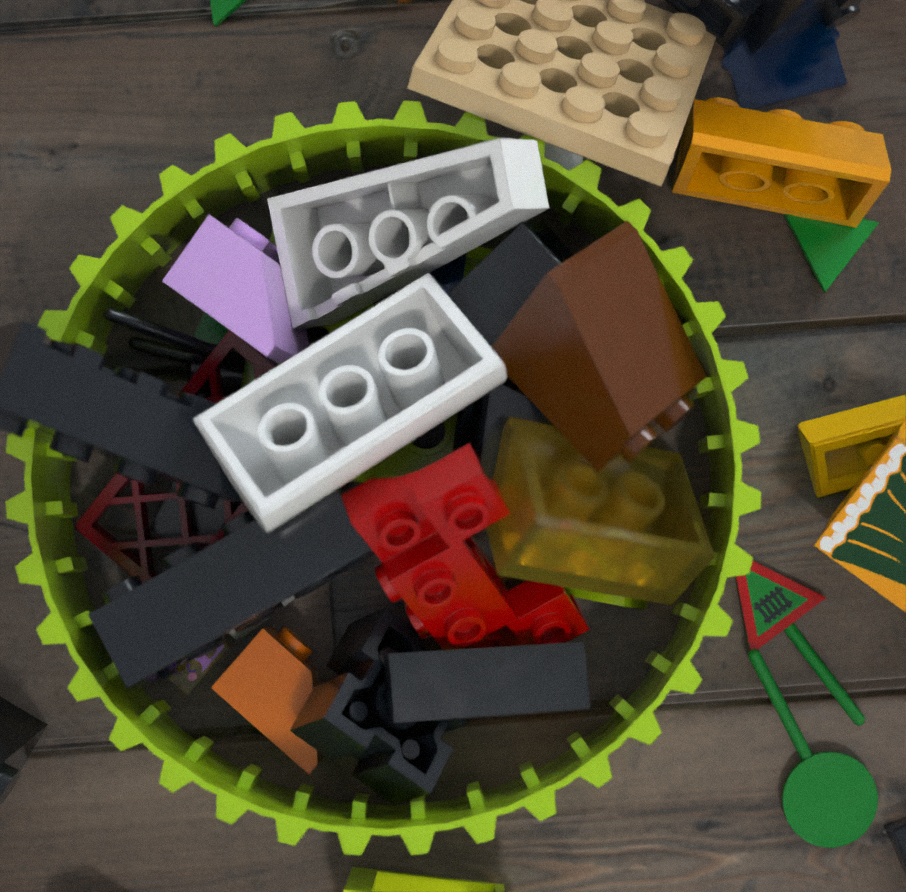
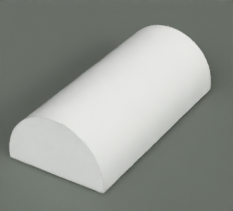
M427 273L193 418V421L243 502L263 530L269 533L506 381L507 375L504 362L432 276Z

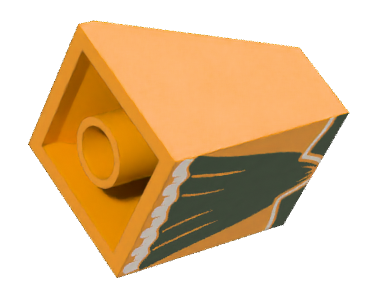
M905 420L828 519L814 544L816 548L904 612H906Z

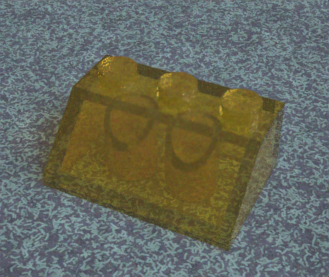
M511 416L504 424L493 479L498 485L511 514L486 527L497 575L672 605L715 558L680 453L647 447L630 463H627L620 455L600 472H597L555 426Z

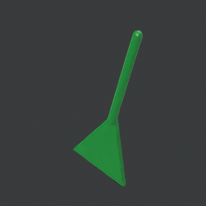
M783 214L823 293L827 291L880 223L862 219L859 225L854 228Z

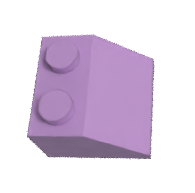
M208 215L162 281L262 354L280 364L308 348L307 329H292L277 247L237 217L228 228L211 215Z

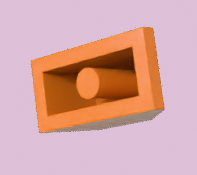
M270 626L261 629L211 688L307 774H310L322 760L323 754L289 730L315 686H318L317 667L307 659L313 652V649L286 626L279 633Z

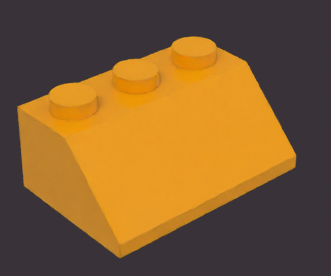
M727 98L694 99L683 128L672 193L856 228L890 182L891 165L883 134L864 131V128L856 123L835 121L825 124L804 120L798 113L790 110L774 109L762 112L741 108L738 103Z

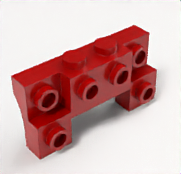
M470 444L418 471L392 478L369 479L341 495L350 523L382 562L374 567L381 587L392 602L400 599L405 601L406 604L404 606L408 618L422 639L432 635L443 650L567 643L571 639L590 630L573 595H567L553 566L506 591L499 572L472 535L511 513L494 479L489 480Z

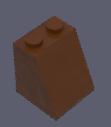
M628 220L547 272L492 346L494 352L504 362L506 375L597 472H600L620 455L627 463L633 461L658 437V434L653 430L657 425L666 433L676 426L696 406L688 396L706 378V374L637 229Z

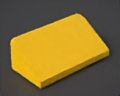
M906 394L798 424L799 439L814 492L818 498L853 488L902 422L906 421Z

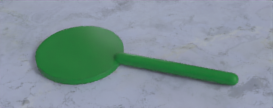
M751 649L748 652V658L801 758V761L789 772L782 789L781 802L786 821L799 837L815 846L836 848L854 842L868 830L876 815L878 793L873 777L862 763L847 754L837 751L812 753L760 651Z

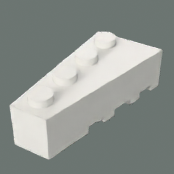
M498 138L268 198L292 329L335 324L549 209L537 140Z

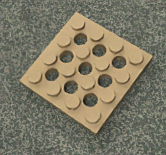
M452 0L415 62L407 89L662 186L716 37L706 31L704 23L697 17L687 13L674 14L648 4L645 0Z

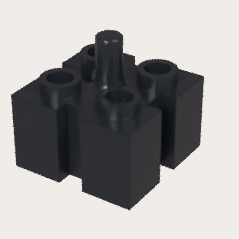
M384 607L349 624L326 665L336 672L338 677L313 688L289 731L330 760L349 754L358 760V764L352 776L390 803L395 804L431 794L453 750L451 746L441 740V737L445 732L464 727L468 719L389 724L384 656L391 653L420 652L419 650L425 639H422L414 628Z

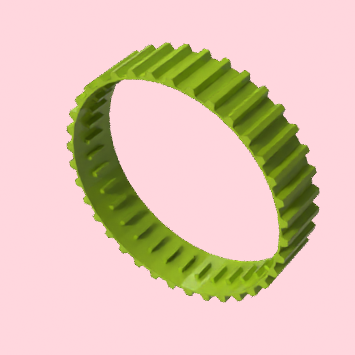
M403 100L394 120L383 118L365 120L356 101L338 103L332 124H319L304 128L292 112L277 115L274 119L272 138L260 140L248 147H245L232 134H226L214 140V163L201 168L192 176L175 165H171L159 174L164 196L154 201L143 213L122 205L110 217L118 238L106 249L101 259L80 254L77 256L69 269L81 287L73 296L67 311L44 310L37 326L47 330L46 335L50 340L70 345L73 343L79 344L104 355L108 347L105 341L114 325V322L104 318V310L106 308H114L123 312L125 308L130 309L136 300L133 296L145 279L159 265L164 267L172 259L169 255L184 240L197 232L208 215L216 219L236 205L248 201L250 204L260 199V194L276 186L298 180L299 184L312 181L311 176L332 170L351 169L352 173L365 172L364 167L395 166L495 140L499 137L487 135L485 118L466 111L455 127L444 123L427 122L421 102ZM526 134L519 138L537 140L548 204L551 209L559 213L558 221L567 227L572 222L592 235L596 240L627 220L637 229L706 374V378L689 395V399L698 398L706 428V437L698 441L699 454L708 453L711 473L710 493L700 495L699 507L701 509H709L707 536L704 549H694L690 562L699 564V569L687 604L676 602L671 613L680 617L672 639L661 655L651 650L644 662L652 666V669L627 700H624L617 694L609 702L616 711L601 727L584 739H582L577 731L566 738L572 747L554 761L537 769H534L530 760L519 765L521 777L501 786L482 791L480 783L477 781L466 784V796L435 802H426L425 796L411 799L410 804L395 806L369 804L370 794L357 793L353 803L329 800L314 796L315 786L302 783L297 791L280 787L260 777L263 768L251 763L243 770L230 764L210 750L215 742L205 735L196 740L184 732L167 715L172 708L163 699L154 702L141 686L126 687L88 614L97 609H95L90 599L83 571L88 570L85 557L78 556L74 541L72 517L78 516L77 503L71 502L70 477L72 461L77 462V459L49 449L53 436L32 428L25 430L23 438L11 434L7 435L6 453L25 462V491L5 501L6 516L8 519L28 525L29 542L33 552L17 564L15 569L19 583L42 586L45 601L51 611L36 628V631L43 645L66 644L72 659L79 667V670L67 687L76 701L100 697L108 710L117 717L109 740L120 751L143 743L150 752L163 760L159 784L174 793L189 782H195L206 791L217 795L216 818L231 825L248 809L258 815L274 818L278 842L296 846L308 828L324 832H337L343 853L347 855L362 856L372 835H401L411 855L429 853L435 831H447L464 826L474 841L479 844L494 839L497 816L514 812L523 806L539 821L555 815L556 790L567 786L579 776L600 788L613 778L608 755L618 749L628 737L651 745L661 735L662 732L653 711L662 704L670 690L694 694L702 682V678L690 660L700 647L704 636H727L733 620L718 605L725 589L727 577L749 574L753 557L738 547L735 542L739 529V516L761 508V491L741 482L743 471L741 453L760 443L759 427L737 420L736 406L731 392L748 379V374L744 362L721 359L719 347L712 335V332L726 317L719 301L696 303L689 287L682 280L693 259L684 247L661 251L655 241L643 231L651 209L640 199L618 207L607 195L598 191L601 168L590 160L586 159L568 171L560 164L545 158L544 141Z

